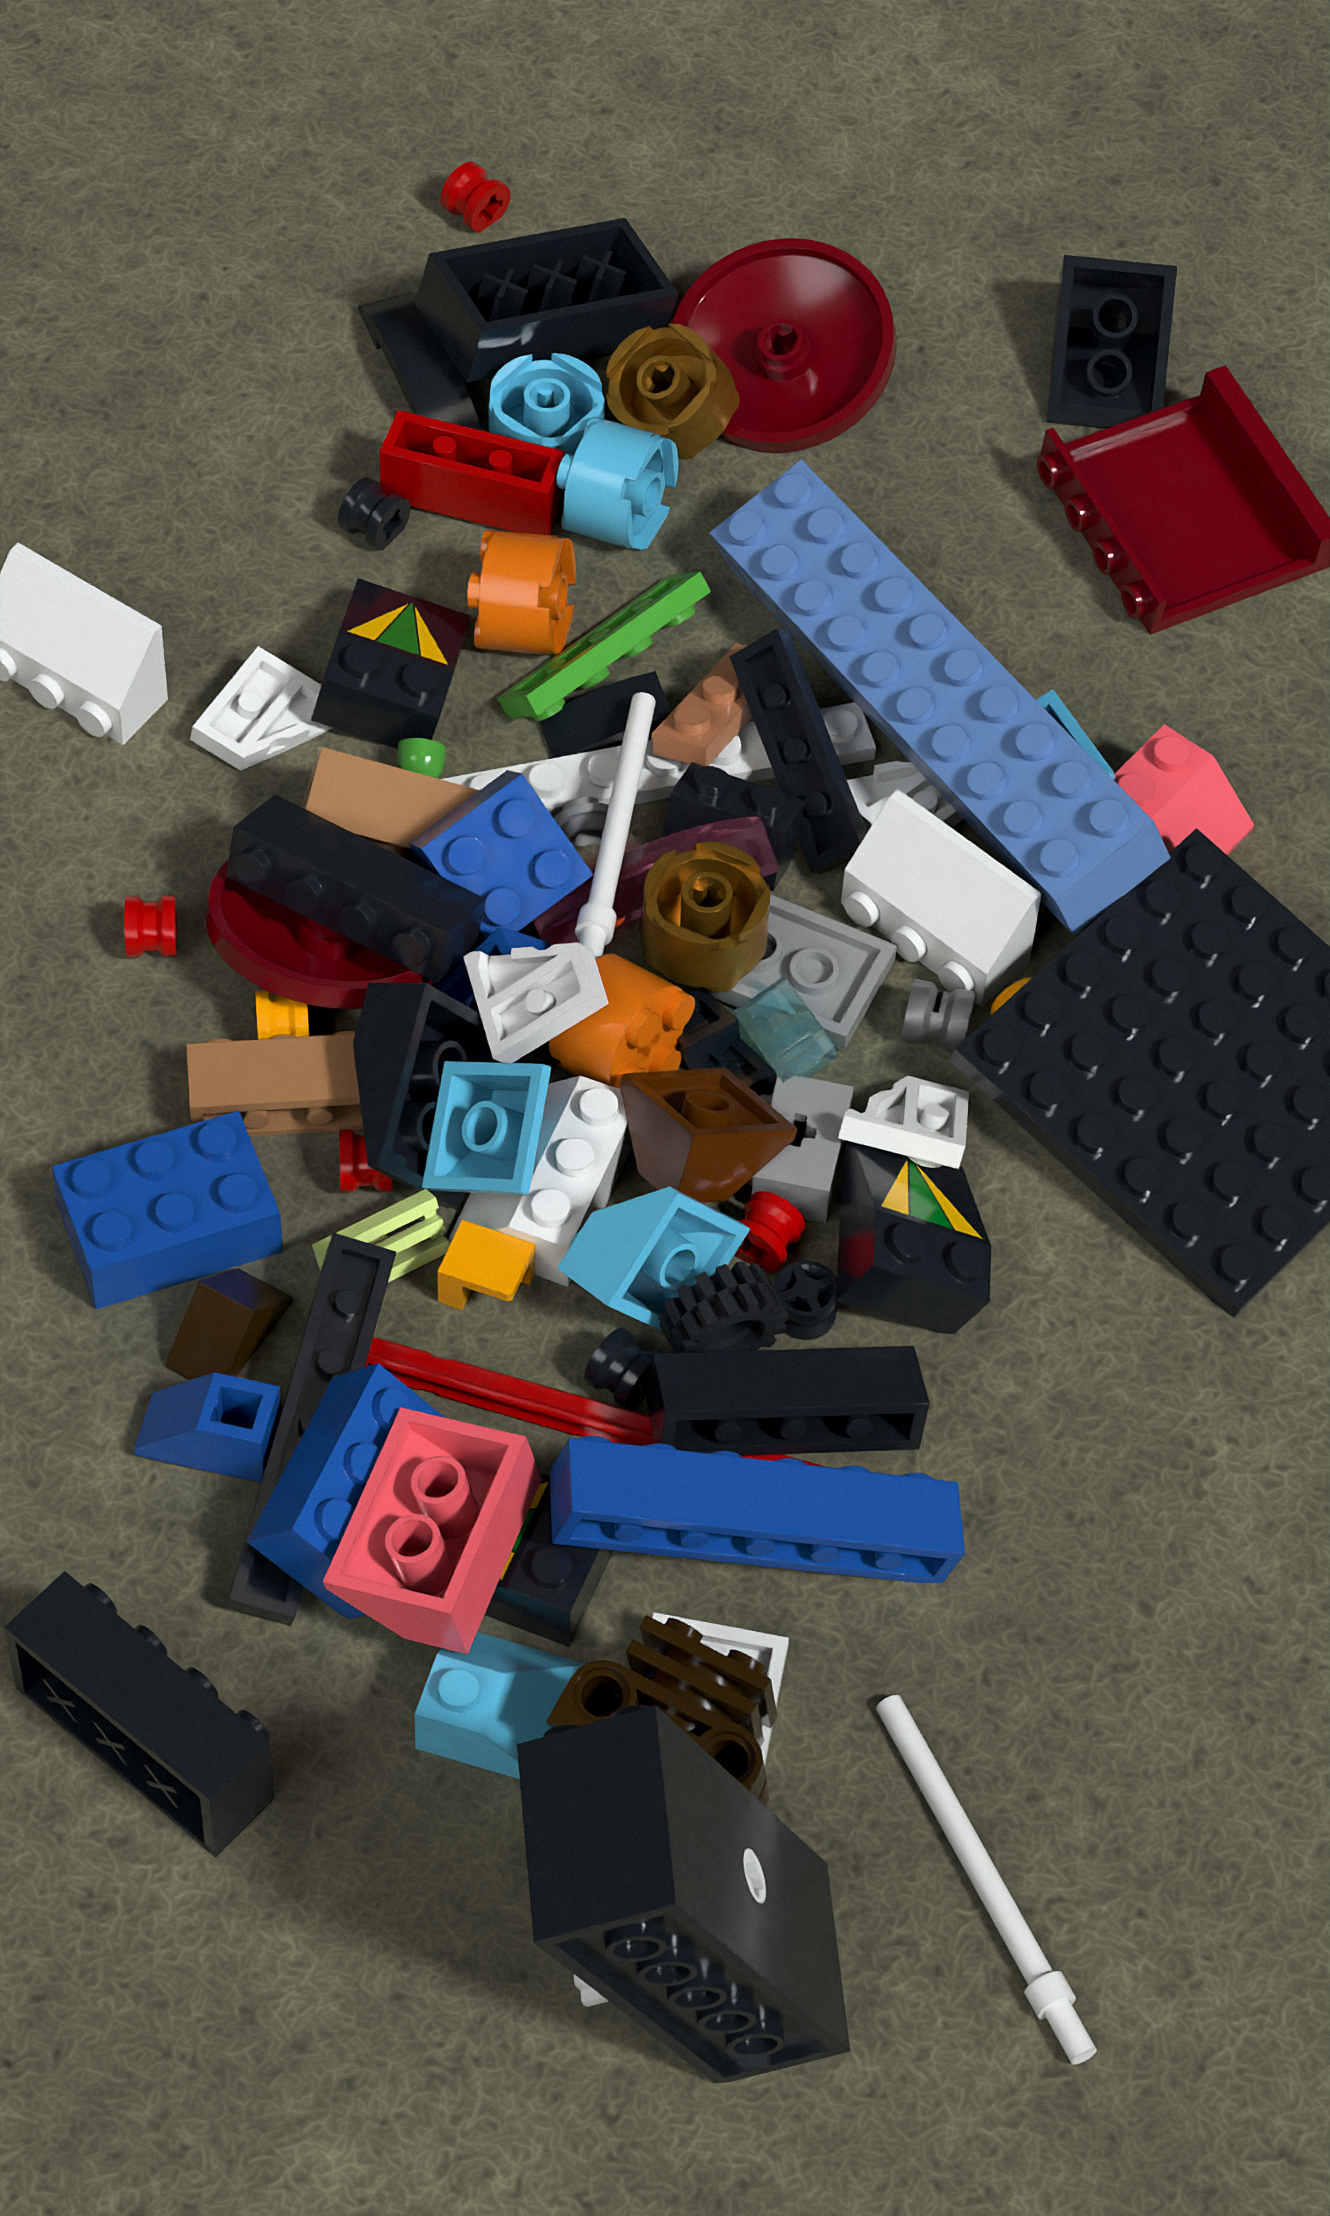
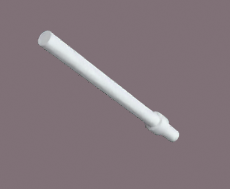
M644 692L636 693L631 700L588 903L583 905L579 911L575 934L580 940L579 943L593 950L595 959L603 955L604 946L611 942L617 919L612 907L656 704L654 697Z
M892 1695L885 1698L877 1705L876 1710L1026 1980L1028 1987L1024 1993L1039 2019L1047 2018L1071 2064L1075 2065L1088 2060L1096 2053L1097 2049L1072 2006L1076 1997L1061 1971L1053 1972L900 1695Z

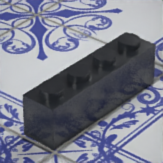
M276 794L233 827L227 878L436 983L464 960L463 956L477 948L486 898Z
M914 1346L655 1353L652 1358L646 1395V1404L655 1444H668L677 1450L707 1454L717 1451H731L740 1456L919 1450L930 1405Z

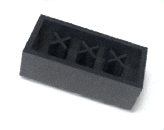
M621 218L429 253L415 305L466 383L493 378L505 364L520 356L533 354L532 361L551 360V353L566 354L579 360L613 354L629 335L639 329L648 326L653 330L668 327L679 293L627 219Z
M64 1571L4 1627L15 1688L214 1857H217L274 1800L270 1736L262 1723L246 1710L241 1709L235 1713L218 1699L219 1695L215 1686L202 1672L194 1667H188L184 1670L167 1656L168 1653L162 1641L150 1629L143 1625H137L133 1628L117 1615L114 1603L98 1586L92 1583L82 1586Z

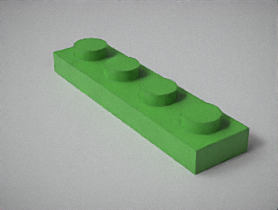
M699 571L667 576L497 697L504 712L511 718L533 717L535 721H542L562 710L563 705L566 704L563 698L576 688L579 690L587 689L604 680L610 674L607 666L620 657L622 659L630 658L647 649L653 643L650 635L661 627L670 628L690 618L696 612L693 605L711 592L703 575Z

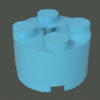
M551 353V360L532 361L533 354L520 356L505 364L496 373L491 382L489 433L565 451V455H575L583 438L585 427L591 417L604 419L605 399L602 392V383L597 373L583 361L558 353Z
M591 417L585 427L583 438L575 455L566 454L558 469L557 486L565 489L564 510L561 519L562 528L569 532L624 548L640 550L648 548L670 510V507L661 505L665 486L676 488L679 465L676 444L672 440L663 438L655 433L602 418Z

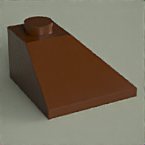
M726 1067L622 1074L620 1089L638 1172L657 1190L672 1187L702 1203L726 1201L795 1139L797 1128Z

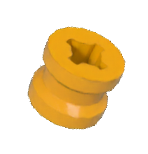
M257 990L255 992L258 1039H269L277 1035L309 1036L308 1004L275 996L267 990Z

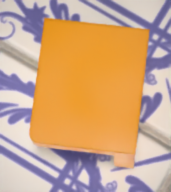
M462 1219L437 1271L438 1302L463 1310L472 1290L507 1302L513 1300L520 1283L530 1285L534 1278L535 1244Z

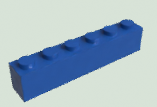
M586 1436L579 1439L569 1438L549 1471L552 1544L915 1583H943L965 1555L958 1482L936 1480L924 1473H909L900 1476L870 1472L861 1466L830 1468L806 1465L803 1461L793 1458L769 1461L742 1458L739 1454L731 1451H717L710 1454L681 1451L671 1445L662 1443L646 1446L611 1443L610 1440L600 1436Z

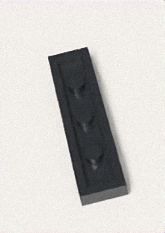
M777 628L729 657L780 790L787 795L806 801L798 838L811 872L822 874L850 861L866 836L867 831L789 631Z

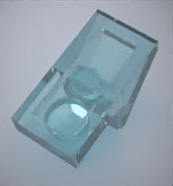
M785 976L733 1011L783 1083L794 1075L809 1078L838 1056L835 1044Z

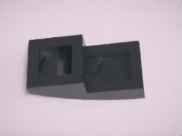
M656 671L627 678L593 690L564 704L562 710L540 721V726L552 758L615 747V744L622 743L632 697L640 692L652 695L656 701L649 737L652 736L654 730L671 713Z
M704 987L691 992L689 995L695 999V1008L691 1018L684 1026L683 1033L677 1038L676 1048L681 1053L680 1063L684 1068L692 1070L726 1067L760 1097L761 1094L769 1095L773 1093L777 1080L776 1071L740 1038L738 1019Z

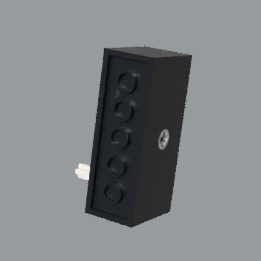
M656 1705L626 1706L615 1711L611 1718L583 1726L571 1724L556 1726L547 1730L541 1738L517 1744L533 1941L574 1974V1983L581 1991V2002L584 2006L589 2007L608 2001L713 2083L733 2082L850 2052L828 1866L817 1853Z

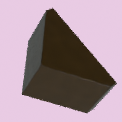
M240 1268L199 1281L166 1360L165 1368L187 1380L213 1372L237 1377L293 1303V1297Z

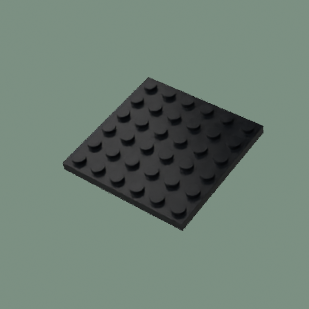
M1196 828L1169 853L1171 858L1127 894L1121 896L954 1049L949 1060L1201 1292L1235 1318L1330 1224V946Z

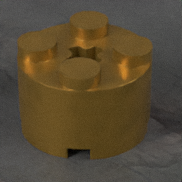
M668 324L670 327L654 330L648 326L629 335L611 356L606 371V376L609 378L608 395L606 394L607 404L614 416L623 425L670 439L676 444L678 459H692L700 450L713 443L725 430L732 414L739 406V394L727 366L695 331L681 324Z
M706 841L695 843L694 850L676 854L675 848L663 854L653 864L644 884L642 923L644 955L650 967L659 970L665 976L679 983L694 987H706L712 992L721 993L733 989L739 979L748 975L758 965L767 945L771 894L769 885L766 884L760 874L761 867L753 857L734 846Z

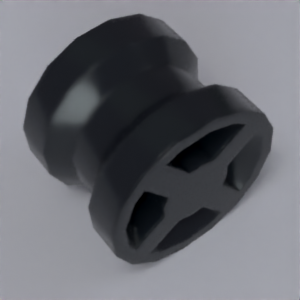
M364 477L356 482L346 494L340 506L338 524L350 534L362 533L365 535L366 541L370 546L377 550H384L404 530L410 515V502L400 494H386L383 492V487L378 481L371 477Z
M809 1260L796 1261L783 1267L776 1276L774 1289L788 1313V1321L784 1322L786 1329L783 1333L791 1338L800 1340L817 1339L828 1333L835 1324L837 1315V1278L828 1267L819 1262ZM795 1301L806 1304L809 1310L794 1306Z
M618 1328L611 1332L593 1353L585 1369L584 1380L595 1389L606 1388L614 1394V1401L619 1407L633 1411L647 1395L653 1354L658 1352L655 1350H642L636 1345V1338L625 1328Z

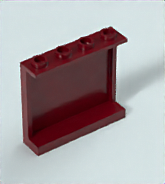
M1226 365L1206 372L1200 395L1064 444L1053 427L1045 430L1041 453L1037 458V470L1042 483L1046 488L1054 490L1064 506L1070 526L1074 531L1081 532L1091 547L1098 569L1102 574L1109 575L1120 591L1121 600L1127 614L1133 619L1139 618L1150 635L1330 567V517Z

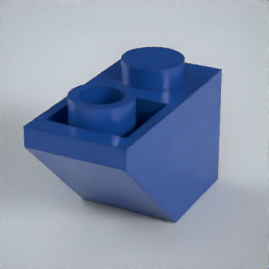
M213 1372L152 1393L134 1447L135 1456L261 1482L281 1412L280 1387Z

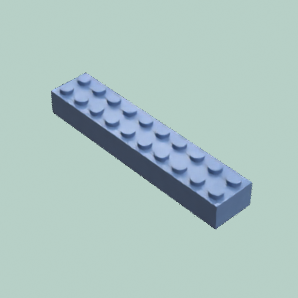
M802 459L709 532L729 568L754 596L790 632L799 644L1018 877L1042 893L1040 901L1073 936L1171 858L1154 821Z

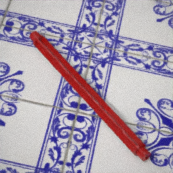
M373 1336L365 1367L379 1363L407 1387L418 1390L424 1389L445 1398L573 1435L600 1436L610 1440L611 1443L637 1446L655 1444L649 1415L455 1359L438 1357L427 1351ZM784 1454L741 1456L742 1458L769 1461L784 1458L798 1459ZM801 1460L806 1465L826 1467L805 1460Z

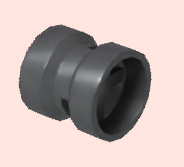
M914 979L904 1019L902 1040L920 1044L930 1039L939 1041L944 1049L954 1051L968 1037L976 992L957 988L950 993L938 990L933 982Z

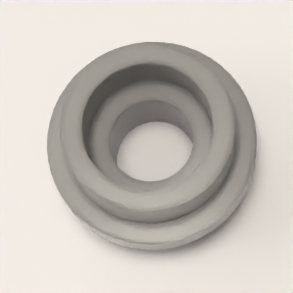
M594 797L576 798L565 803L562 807L563 811L558 813L554 819L574 847L601 843L609 805L599 803L598 799Z

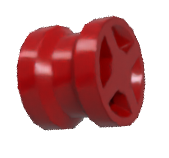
M472 161L463 163L451 173L443 185L440 195L442 207L453 215H463L465 224L478 233L499 220L504 215L510 202L508 186L497 179L489 180L485 169Z
M138 895L125 896L124 933L127 958H140L145 951H158L164 957H177L178 914L176 895H163L158 901H144Z
M339 1129L341 1193H354L360 1186H374L379 1192H392V1179L368 1167L364 1135H358L353 1129Z
M766 1191L755 1192L744 1205L745 1217L742 1220H737L749 1227L750 1230L734 1256L750 1265L752 1263L758 1264L766 1273H774L781 1268L787 1259L786 1247L799 1241L805 1232L806 1222L798 1209L786 1199Z

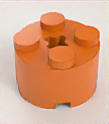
M485 530L480 547L482 571L481 573H471L467 590L469 608L478 609L479 611L474 630L475 648L539 655H556L564 651L574 611V605L567 604L568 585L576 586V559L572 541L569 538H559L554 535Z
M605 954L595 959L609 1004L549 1040L551 1056L561 1062L557 1065L575 1077L583 1076L620 1089L622 1074L678 1070L681 1062V1053L676 1050L677 1038L683 1033L684 1026L693 1014L695 1008L694 997L683 992L682 989L616 954Z

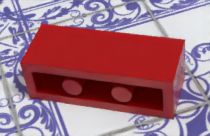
M398 410L379 451L380 484L383 487V492L388 495L393 493L400 494L408 499L412 507L512 532L549 535L564 500V489L557 486V473L560 463L565 456V451Z

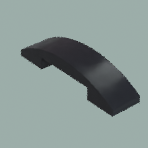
M409 292L359 305L358 311L376 349L382 348L412 413L482 431L463 377L415 305L417 296Z

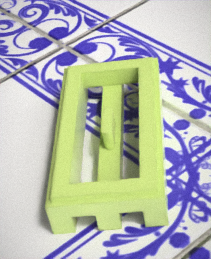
M427 1189L337 1232L340 1235L396 1251L388 1282L445 1255L450 1246L449 1240L442 1233V1231L446 1230L443 1219L436 1213V1209L439 1208L436 1197ZM421 1217V1222L391 1237L385 1235ZM331 1236L312 1244L320 1271Z

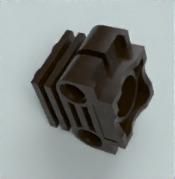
M646 1615L639 1627L644 1645L632 1639L626 1650L630 1669L608 1660L591 1661L580 1667L570 1678L546 1721L547 1725L552 1728L568 1724L583 1726L611 1718L613 1714L598 1717L599 1714L606 1710H618L631 1705H656L727 1772L743 1774L736 1780L767 1807L769 1789L761 1750L764 1742L761 1724L772 1728L778 1717L771 1678L764 1675L767 1669L759 1661L741 1651L730 1649L726 1656L700 1643L703 1635L692 1626L678 1619L668 1618L666 1623L663 1624Z

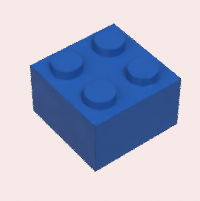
M506 770L408 843L427 870L486 898L478 937L480 944L499 926L518 932L593 876L591 870L524 775Z

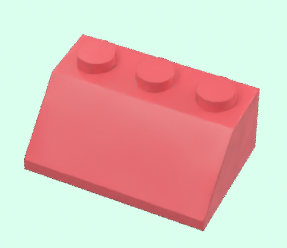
M1165 724L1115 773L1116 778L1113 780L1154 821L1169 853L1197 828L1226 855H1229L1254 828V823L1214 756Z
M400 1407L323 1580L325 1588L404 1639L468 1655L542 1480L527 1437Z

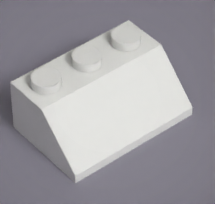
M17 543L10 550L0 572V680H14L29 689L36 701L44 707L55 709L58 706L76 717L80 725L91 735L96 737L107 735L124 745L168 700L162 626L20 543Z
M897 789L886 801L845 868L841 904L844 905L847 914L855 923L866 928L874 927L890 939L892 944L897 945L896 952L902 958L909 962L919 961L936 973L941 984L948 992L951 993L957 988L975 991V1003L982 1008L1029 964L1042 893Z
M583 1076L548 1084L529 1195L470 1193L449 1236L450 1244L462 1219L534 1243L535 1276L568 1287L571 1279L558 1270L557 1267L569 1250L572 1239L582 1229L590 1214L605 1208L633 1148L621 1089Z

